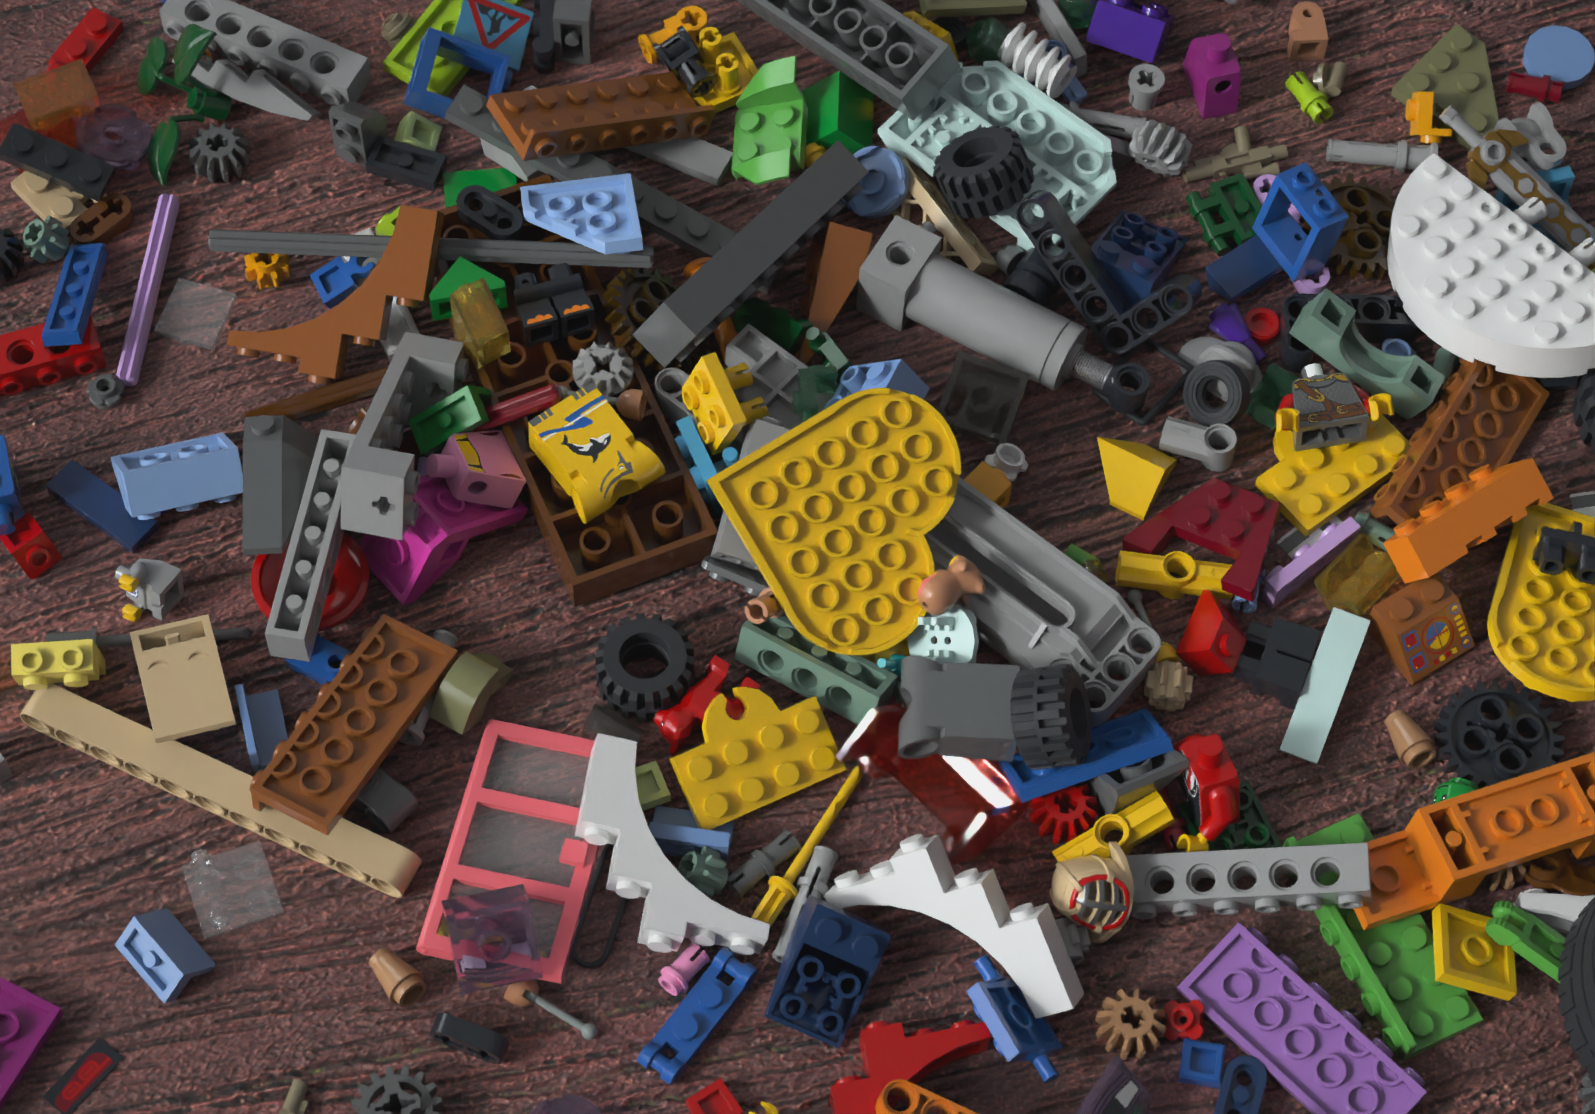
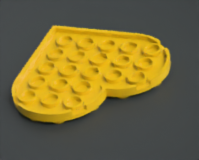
M872 388L853 393L706 480L786 616L798 632L816 646L843 655L878 653L897 645L908 637L918 626V617L925 616L927 611L919 603L918 590L921 583L935 573L932 553L924 535L944 518L954 502L959 475H961V459L958 444L950 426L943 416L922 398L890 388Z
M1550 503L1526 507L1528 515L1512 525L1490 607L1487 630L1491 646L1505 668L1527 688L1570 702L1594 701L1595 584L1579 582L1576 578L1577 570L1563 567L1561 574L1555 576L1541 573L1539 561L1532 560L1533 550L1539 541L1544 526L1569 531L1572 523L1576 521L1582 523V535L1595 538V518Z

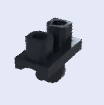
M1576 521L1572 523L1569 531L1544 526L1539 541L1533 550L1532 560L1539 561L1541 573L1555 576L1561 574L1563 567L1577 570L1576 578L1579 582L1594 585L1595 538L1582 535V523Z

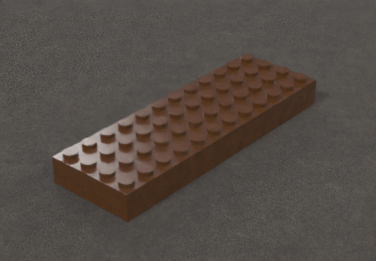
M549 174L493 192L518 208L522 213L524 229L522 235L516 241L577 243L524 220L520 187L553 183ZM457 205L439 210L444 213L441 238L492 240L464 222L458 215ZM474 207V208H472L471 210H472V211H478V210H480L481 208H479V207ZM502 226L500 229H508L510 227ZM437 260L433 289L456 261ZM469 261L504 280L508 307L447 318L456 341L464 342V358L469 359V371L476 387L489 388L493 395L484 401L485 407L498 404L550 384L562 385L569 391L577 392L580 388L573 377V360H576L580 349L586 350L591 347L593 342L598 345H606L609 341L613 346L622 348L620 344L623 338L611 333L616 328L615 325L605 321V318L610 313L602 308L607 300L602 297L605 292L593 266L568 265L573 274H580L586 296L592 302L595 313V330L563 338L558 326V340L526 348L515 311L513 291L516 290L515 276L530 272L534 273L537 284L550 281L548 269L558 264ZM629 346L624 347L627 355L632 358V349ZM632 358L634 374L630 384L622 392L609 397L618 398L621 393L629 389L645 390L647 402L643 419L637 421L625 418L620 414L616 405L611 406L633 433L635 440L646 445L658 456L666 472L639 491L619 497L609 510L586 524L581 521L572 496L566 493L529 447L528 421L549 408L495 427L496 430L502 431L526 479L522 490L574 607L703 561L705 557L712 553L718 532L636 358ZM607 362L604 365L596 363V372L599 373L601 370L610 372V363Z

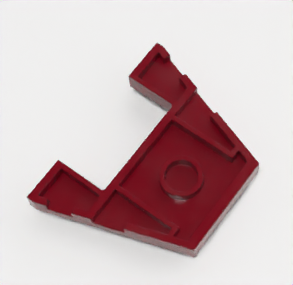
M1213 477L1125 535L1122 539L1123 550L1158 555L1171 538L1177 536L1236 560L1221 579L1222 590L1253 602L1257 594L1259 577H1262L1264 571V560L1267 550L1271 547L1279 520L1280 503Z

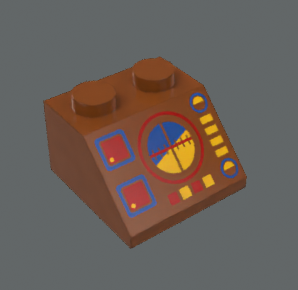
M1438 573L1429 578L1414 581L1374 605L1368 618L1371 621L1367 631L1411 686L1424 680L1475 647L1459 598Z

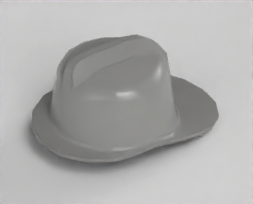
M1199 337L1190 340L1182 346L1178 354L1179 357L1193 365L1194 368L1210 360H1225L1235 364L1244 372L1248 379L1251 392L1250 400L1258 394L1262 386V374L1258 365H1256L1253 353L1239 342H1225L1214 337ZM1179 366L1182 374L1184 375L1187 372V370ZM1214 379L1207 385L1206 391L1227 402L1228 389L1224 382Z

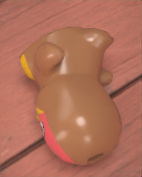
M956 555L951 559L947 570L939 569L921 583L918 590V600L921 607L928 613L942 615L949 611L958 600L964 606H968L970 594H983L985 583L980 570L974 563L963 556Z

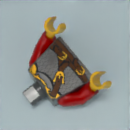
M1313 363L1302 369L1301 379H1296L1292 382V391L1283 397L1274 419L1277 433L1282 432V430L1288 431L1292 429L1295 451L1366 441L1369 416L1375 421L1382 414L1394 415L1390 394L1381 393L1370 396L1357 385H1352L1346 374L1340 372L1325 375L1323 366Z

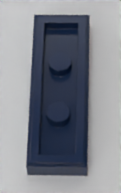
M73 459L46 484L47 491L133 554L160 528L158 521L154 518L139 520L138 517H131L125 508L122 495Z

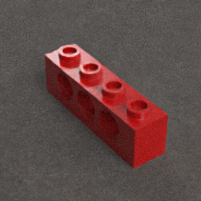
M91 314L82 344L44 347L41 335L45 323L0 335V396L15 395L28 388L39 385H51L61 379L79 374H91L97 369L107 367ZM68 350V351H66V352H64V353L57 354V353L60 352V351ZM31 360L28 363L20 364L24 361Z

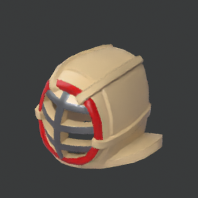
M1116 841L1109 842L1111 858L1090 855L1089 857H1076L1061 863L1058 862L1055 865L1056 869L1052 877L1050 896L1056 909L1078 925L1087 927L1089 929L1090 942L1103 943L1116 934L1125 925L1132 910L1133 877L1126 855ZM1119 889L1123 897V903H1119Z

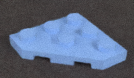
M631 173L520 187L525 221L605 255L615 253L627 254L631 251L643 250Z

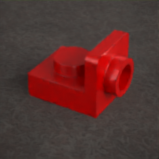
M29 512L15 522L16 529L14 532L0 535V540L30 579H35L62 559L60 552Z

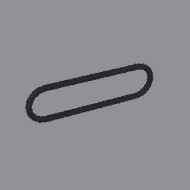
M607 844L601 853L582 908L570 951L572 959L584 968L598 967L607 960L628 898L622 897L602 957L593 962L581 960L576 953V945L605 859L610 849L614 847L613 844Z

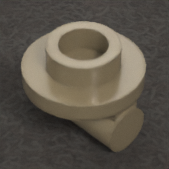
M395 12L383 22L382 27L384 30L381 36L393 50L417 20L412 18L408 12L401 15Z
M1328 62L1320 63L1318 70L1313 74L1314 87L1318 91H1323L1328 98L1338 96L1341 93L1348 68L1347 65L1343 62H1336L1334 65H1330Z

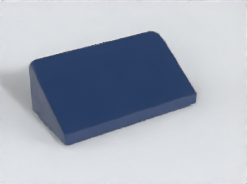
M1255 235L1208 265L1205 271L1210 290L1234 302L1284 269L1258 235Z

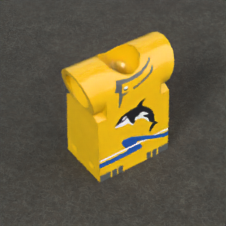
M593 382L528 421L529 447L566 493L572 496L575 508L584 524L609 510L619 497L639 491L666 472L658 456L646 445L635 440L633 433Z

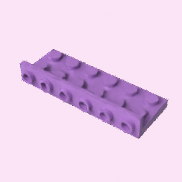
M1238 922L1177 987V991L1189 1002L1192 1000L1200 1001L1205 1008L1203 1014L1248 1056L1259 1060L1266 1072L1312 1114H1409L1417 1104H1420L1426 1098L1427 1091L1423 1088L1425 1081L1408 1066L1401 1069L1390 1059L1394 1054L1382 1041L1377 1038L1370 1041L1361 1033L1359 1029L1362 1025L1352 1014L1345 1009L1339 1013L1328 1003L1331 999L1328 993L1314 981L1308 985L1297 975L1300 970L1296 964L1282 953L1277 957L1266 947L1269 943L1268 940L1253 926L1246 929Z

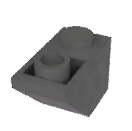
M354 101L332 106L328 111L335 154L348 163H358L365 166L378 136L388 137L385 114Z

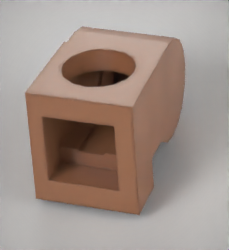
M1299 2L1292 10L1288 28L1290 35L1287 47L1289 61L1324 59L1329 40L1321 7L1313 2Z

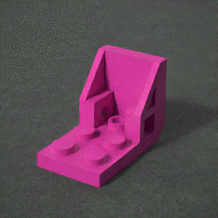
M425 475L420 477L418 490L413 495V502L419 504L416 523L414 526H408L403 540L365 534L359 546L365 554L369 569L402 605L415 602L458 561L470 537L522 521L528 508L518 498L512 509L457 500L453 497L445 478Z

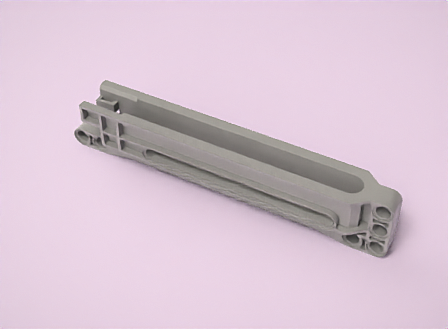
M750 324L745 326L726 345L725 364L728 366L727 368L744 362L748 365L749 369L743 373L751 372L753 377L752 386L734 390L738 402L742 403L758 396L762 397L764 404L759 405V407L767 406L768 417L782 421L784 428L791 430L824 410L825 405L837 390L834 385ZM670 367L663 369L655 378V399L662 414L674 423L690 415L697 429L698 423L692 410L687 409L682 398V386L689 375L678 368ZM669 390H676V391H678L677 393H674V394L666 393V391H669ZM748 425L742 427L729 446L737 450L738 456L741 453ZM959 477L954 496L955 499L944 518L924 535L932 553L935 572L939 569L947 570L951 559L956 555L963 556L974 563L982 574L985 591L983 594H970L968 606H964L960 600L956 604L974 613L977 621L978 638L1006 658L1012 665H1020V671L1022 669L1062 664L1073 665L1083 680L1089 701H1095L1101 705L1100 708H1090L1092 728L1107 722L1145 679L1148 670L1152 671L1161 644L1158 633L1136 617L1118 592ZM1142 647L1149 653L1140 654L1133 648ZM1119 674L1123 676L1125 680L1115 681L1111 679L1109 675Z

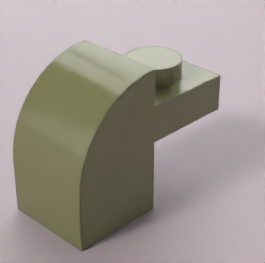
M468 651L464 652L452 665L442 681L429 716L463 735L481 722L490 695L509 683L513 669L502 664L501 660L494 655L485 654L481 651L476 655Z

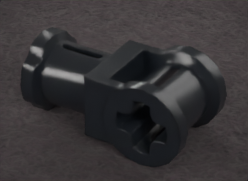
M682 25L677 28V33L661 44L655 43L652 45L667 70L672 72L677 80L683 79L688 86L687 92L692 98L702 97L714 88V85L717 83L716 75L712 71H707L703 64L705 62L699 49Z

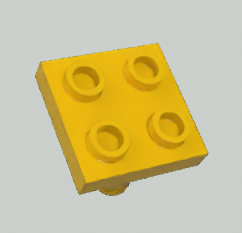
M706 27L699 33L700 46L697 48L705 62L703 64L707 71H712L716 75L717 83L708 94L692 99L697 106L713 105L717 110L716 113L736 105L737 100L759 70L734 32L722 37L717 28ZM683 79L679 80L687 91L688 86Z
M716 352L702 356L682 386L684 404L688 410H692L698 423L699 436L702 442L708 445L712 455L721 453L725 448L729 447L743 426L749 425L756 418L761 420L763 416L768 417L767 406L759 407V405L764 404L762 397L758 396L739 403L735 396L734 390L752 386L753 377L751 372L743 373L749 369L748 365L743 362L723 369Z

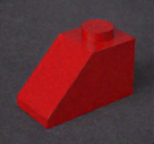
M1209 589L1202 591L1175 652L1198 676L1233 673L1247 641L1233 613Z

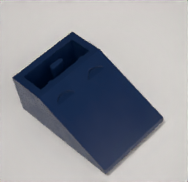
M1122 210L1090 248L1131 306L1164 284L1188 239L1178 235L1175 230L1169 227H1160L1146 221L1138 213ZM1081 267L1078 277L1086 279V273ZM1094 296L1095 300L1107 305L1102 297Z
M809 894L791 933L764 1016L840 1049L891 939V935L883 926Z

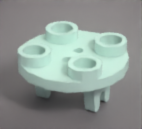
M955 604L942 615H932L926 612L925 616L918 617V626L907 638L910 656L926 657L937 661L941 665L947 662L975 664L979 638L974 613L971 610L964 609L959 604Z

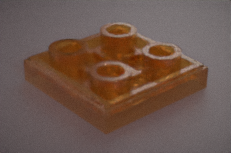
M82 59L13 84L32 131L53 128L62 120L73 116H85L91 113L94 108L102 105Z

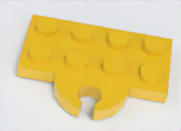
M1380 415L1379 419L1375 421L1369 416L1366 441L1295 451L1293 432L1291 430H1282L1280 433L1275 431L1273 447L1274 453L1280 462L1257 477L1255 486L1266 498L1279 502L1280 512L1307 537L1393 475L1391 472L1392 467L1407 453L1411 445L1383 415Z
M749 687L732 688L734 696L741 700L744 705V713L739 720H733L727 715L725 709L727 699L723 693L718 694L711 701L704 713L702 724L705 743L669 758L699 829L711 830L846 770L816 696L779 710L772 698L758 689Z

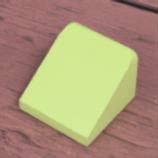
M410 111L400 121L394 140L435 152L442 126Z

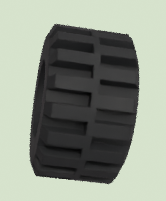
M1000 126L980 127L953 139L949 145L943 147L940 151V155L936 157L934 161L935 166L933 167L949 208L952 209L954 214L962 215L963 218L975 217L977 219L988 215H996L1003 210L1006 211L1013 204L1020 202L1024 198V194L1028 193L1032 188L1031 184L1035 178L1034 171L1018 133L1012 131L1011 128H1000Z
M645 613L636 614L635 620L630 621L629 617L626 616L620 619L619 627L612 624L607 629V637L601 636L598 642L599 650H596L595 663L599 694L603 701L608 700V708L613 712L621 709L622 718L629 720L634 715L637 716V722L646 723V717L654 718L659 710H666L678 705L688 689L694 685L695 657L692 642H688V634L683 628L677 631V623L671 619L664 623L662 622V615L653 614L652 619L645 618ZM641 657L658 659L667 666L660 675L649 679L633 677L624 670V667L629 662Z
M1071 664L1022 669L1019 671L1013 682L1010 712L1014 739L1023 761L1032 770L1082 765L1088 757L1091 745L1092 717L1088 694L1078 671Z

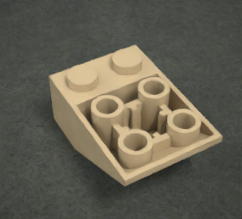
M208 614L130 632L156 743L236 725Z

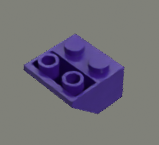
M1098 0L1085 41L1150 63L1155 62L1159 57L1176 17L1168 14L1169 8L1154 2L1142 5L1134 2L1135 0Z

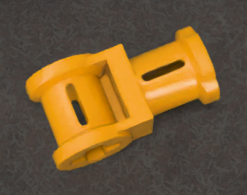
M698 6L684 7L675 16L664 20L665 28L650 35H639V45L647 62L654 64L657 62V58H659L652 45L655 43L661 44L677 33V28L680 25L684 27L696 46H700V38L699 42H697L696 35H699L701 30L707 26L708 18L706 12ZM687 16L689 18V23H686Z

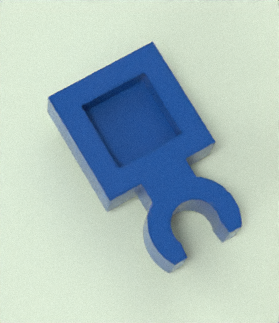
M338 256L310 274L323 303L331 309L344 301L360 287L357 280L367 278L376 266V264L370 262L362 267L363 262L370 257H350V260L347 262L342 256Z

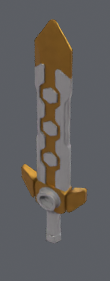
M1452 105L1441 113L1439 118L1445 124L1451 126L1472 147L1468 151L1467 159H1469V162H1466L1469 180L1485 190L1487 178H1489L1518 207L1522 206L1530 198L1537 197L1538 202L1533 206L1542 201L1547 208L1546 217L1537 223L1567 253L1581 244L1586 238L1594 239L1593 243L1588 247L1595 243V228L1587 224L1550 188V185L1519 155L1511 150L1512 147L1529 142L1519 131L1498 129L1482 136ZM1595 261L1587 266V268L1590 270L1595 269Z

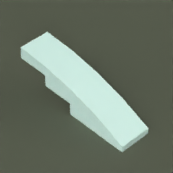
M1333 607L1279 751L1317 765L1371 620Z

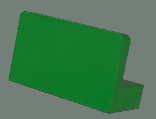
M467 385L407 420L421 455L430 456L445 447L451 435L471 432L488 422L489 418L482 402L493 396L490 389Z

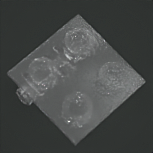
M260 840L214 856L208 854L205 849L197 850L191 854L192 860L190 863L182 866L205 939L284 913Z

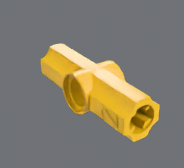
M1120 551L1118 554L1115 573L1116 586L1156 590L1162 596L1169 599H1179L1185 594L1200 596L1202 591L1209 589L1220 599L1231 600L1233 594L1223 591L1221 586V579L1232 564L1193 560L1190 555L1182 551H1173L1166 556ZM1169 572L1178 573L1182 578H1175Z
M1156 790L1117 814L1102 816L1096 821L1093 828L1055 849L1052 853L1057 862L1060 863L1068 859L1089 857L1090 855L1111 858L1109 844L1104 842V838L1110 831L1119 830L1123 832V837L1118 844L1124 854L1129 855L1134 846L1174 824L1175 820Z

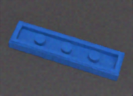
M105 243L69 246L41 335L44 347L82 344L108 257Z

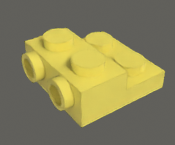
M93 639L11 644V675L18 685H23V688L28 690L46 689L48 683L63 682L67 687L87 686L89 681L100 680V675H106L105 658Z

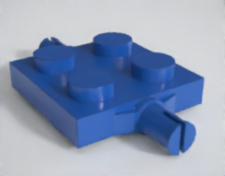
M989 955L980 957L974 962V965L984 981L977 982L966 992L974 1003L973 1009L976 1015L985 1022L994 1037L996 1049L1008 1062L1027 1060L1033 1063L1041 1075L1044 1084L1054 1081L1060 1076V1073L1056 1070L1050 1058L1063 1049L1045 1017L1035 1018L1026 998L1015 981L1000 975Z

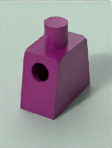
M1219 33L1193 39L1182 67L1202 119L1237 113L1242 74L1228 35ZM1217 84L1219 85L1218 91L1215 90Z

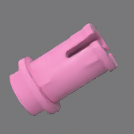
M690 943L669 967L665 966L661 969V977L658 981L671 995L677 996L680 992L685 993L688 990L690 980L710 961L709 956L704 950L694 961H690L700 949V946L695 943Z

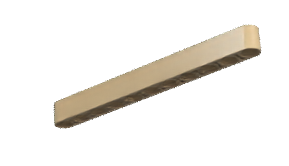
M48 683L46 689L35 690L20 713V718L23 722L42 734L389 896L402 898L422 863L420 857L408 848L343 818L339 820L327 836L268 805L260 812L253 808L251 791L249 789L253 776L175 740L156 743L152 729L52 683Z

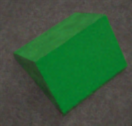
M840 70L803 90L802 94L808 109L806 146L811 143H817L818 146H824L827 151L839 140L852 155L858 150L872 146L874 94Z

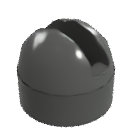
M1005 245L1003 249L997 251L996 263L1000 270L1009 276L1016 270V265L1026 252L1016 245Z

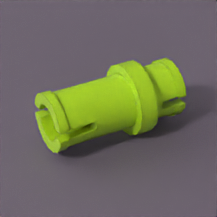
M1303 71L1296 72L1297 77L1300 79L1299 81L1292 74L1287 79L1285 86L1301 104L1300 109L1304 115L1311 116L1315 124L1323 123L1320 115L1326 121L1329 120L1334 113V109L1328 104L1326 94L1323 91H1318Z

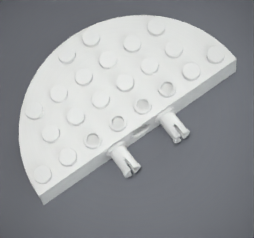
M1433 153L1408 177L1398 194L1392 212L1387 255L1388 273L1394 292L1397 291L1401 298L1406 314L1421 331L1444 349L1472 363L1477 359L1495 365V371L1537 378H1562L1587 374L1588 369L1595 368V273L1587 268V266L1595 261V243L1588 247L1593 243L1594 239L1586 238L1581 244L1567 253L1532 227L1533 224L1547 215V208L1542 201L1533 206L1538 202L1537 197L1530 198L1512 212Z

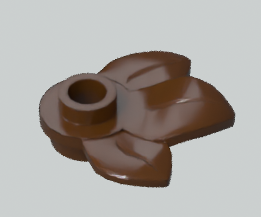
M1565 849L1530 860V865L1525 868V879L1536 889H1544L1546 891L1557 889L1565 894L1575 896L1595 894V867L1572 863L1571 855Z

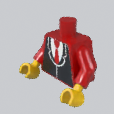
M1194 734L1182 739L1173 746L1174 750L1182 754L1189 761L1190 766L1177 776L1176 779L1199 825L1200 831L1197 836L1183 834L1178 838L1177 848L1187 850L1186 852L1208 851V841L1213 842L1230 824L1240 822L1239 776L1220 736L1217 734L1209 736Z

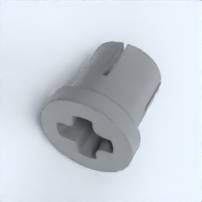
M1140 64L1131 70L1128 79L1130 87L1129 102L1136 110L1148 111L1156 105L1158 94L1162 91L1165 82L1164 74L1158 67L1151 64Z

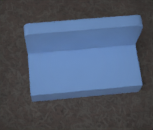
M243 684L235 685L247 749L254 774H256L260 769L265 770L272 760L275 748L282 740L287 741L288 735L278 689L246 696Z
M663 806L655 808L653 822H650L649 830L664 855L683 857L693 850L701 853L703 847L706 846L721 853L719 859L726 861V864H728L734 820L711 830L699 829L691 810Z
M166 908L134 916L115 944L164 1004L175 1001L191 977L209 973L215 967L214 961L170 910Z

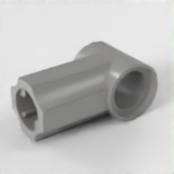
M1168 416L1162 431L1159 449L1200 460L1207 469L1220 472L1227 470L1234 462L1237 436L1235 431L1225 424H1214L1206 427ZM1218 445L1224 447L1225 449L1216 450L1212 448V446Z

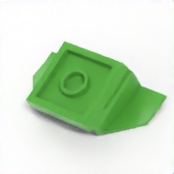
M796 56L763 64L736 102L739 110L735 113L731 173L736 180L747 179L756 185H761L779 179L790 178V172L805 170L808 109L804 96L795 82Z

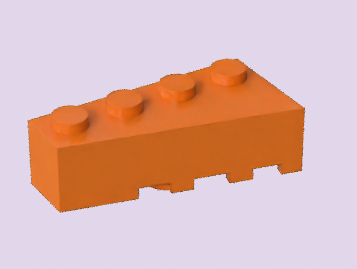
M1529 458L1492 469L1489 464L1481 466L1469 473L1471 480L1448 488L1444 492L1446 498L1423 506L1419 510L1421 516L1417 519H1408L1394 527L1393 530L1396 534L1383 542L1403 582L1408 583L1431 577L1467 554V548L1486 542L1497 535L1495 529L1503 527L1510 522H1517L1527 516L1526 507L1538 504L1544 505L1552 500L1554 497L1534 459Z

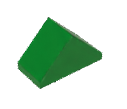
M462 257L456 260L429 294L433 321L508 307L504 280Z

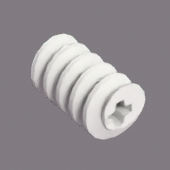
M1022 22L1007 35L999 49L998 57H1001L1002 64L1007 67L1012 66L1013 71L1018 75L1024 73L1025 80L1028 82L1035 81L1038 89L1041 91L1047 89V95L1051 98H1056L1068 87L1074 78L1077 66L1069 67L1072 56L1069 54L1061 60L1057 59L1060 53L1058 46L1047 52L1048 39L1044 38L1038 44H1035L1038 34L1035 30L1025 37L1023 34L1026 24Z

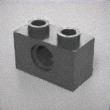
M555 0L553 12L555 62L591 65L596 32L594 0Z

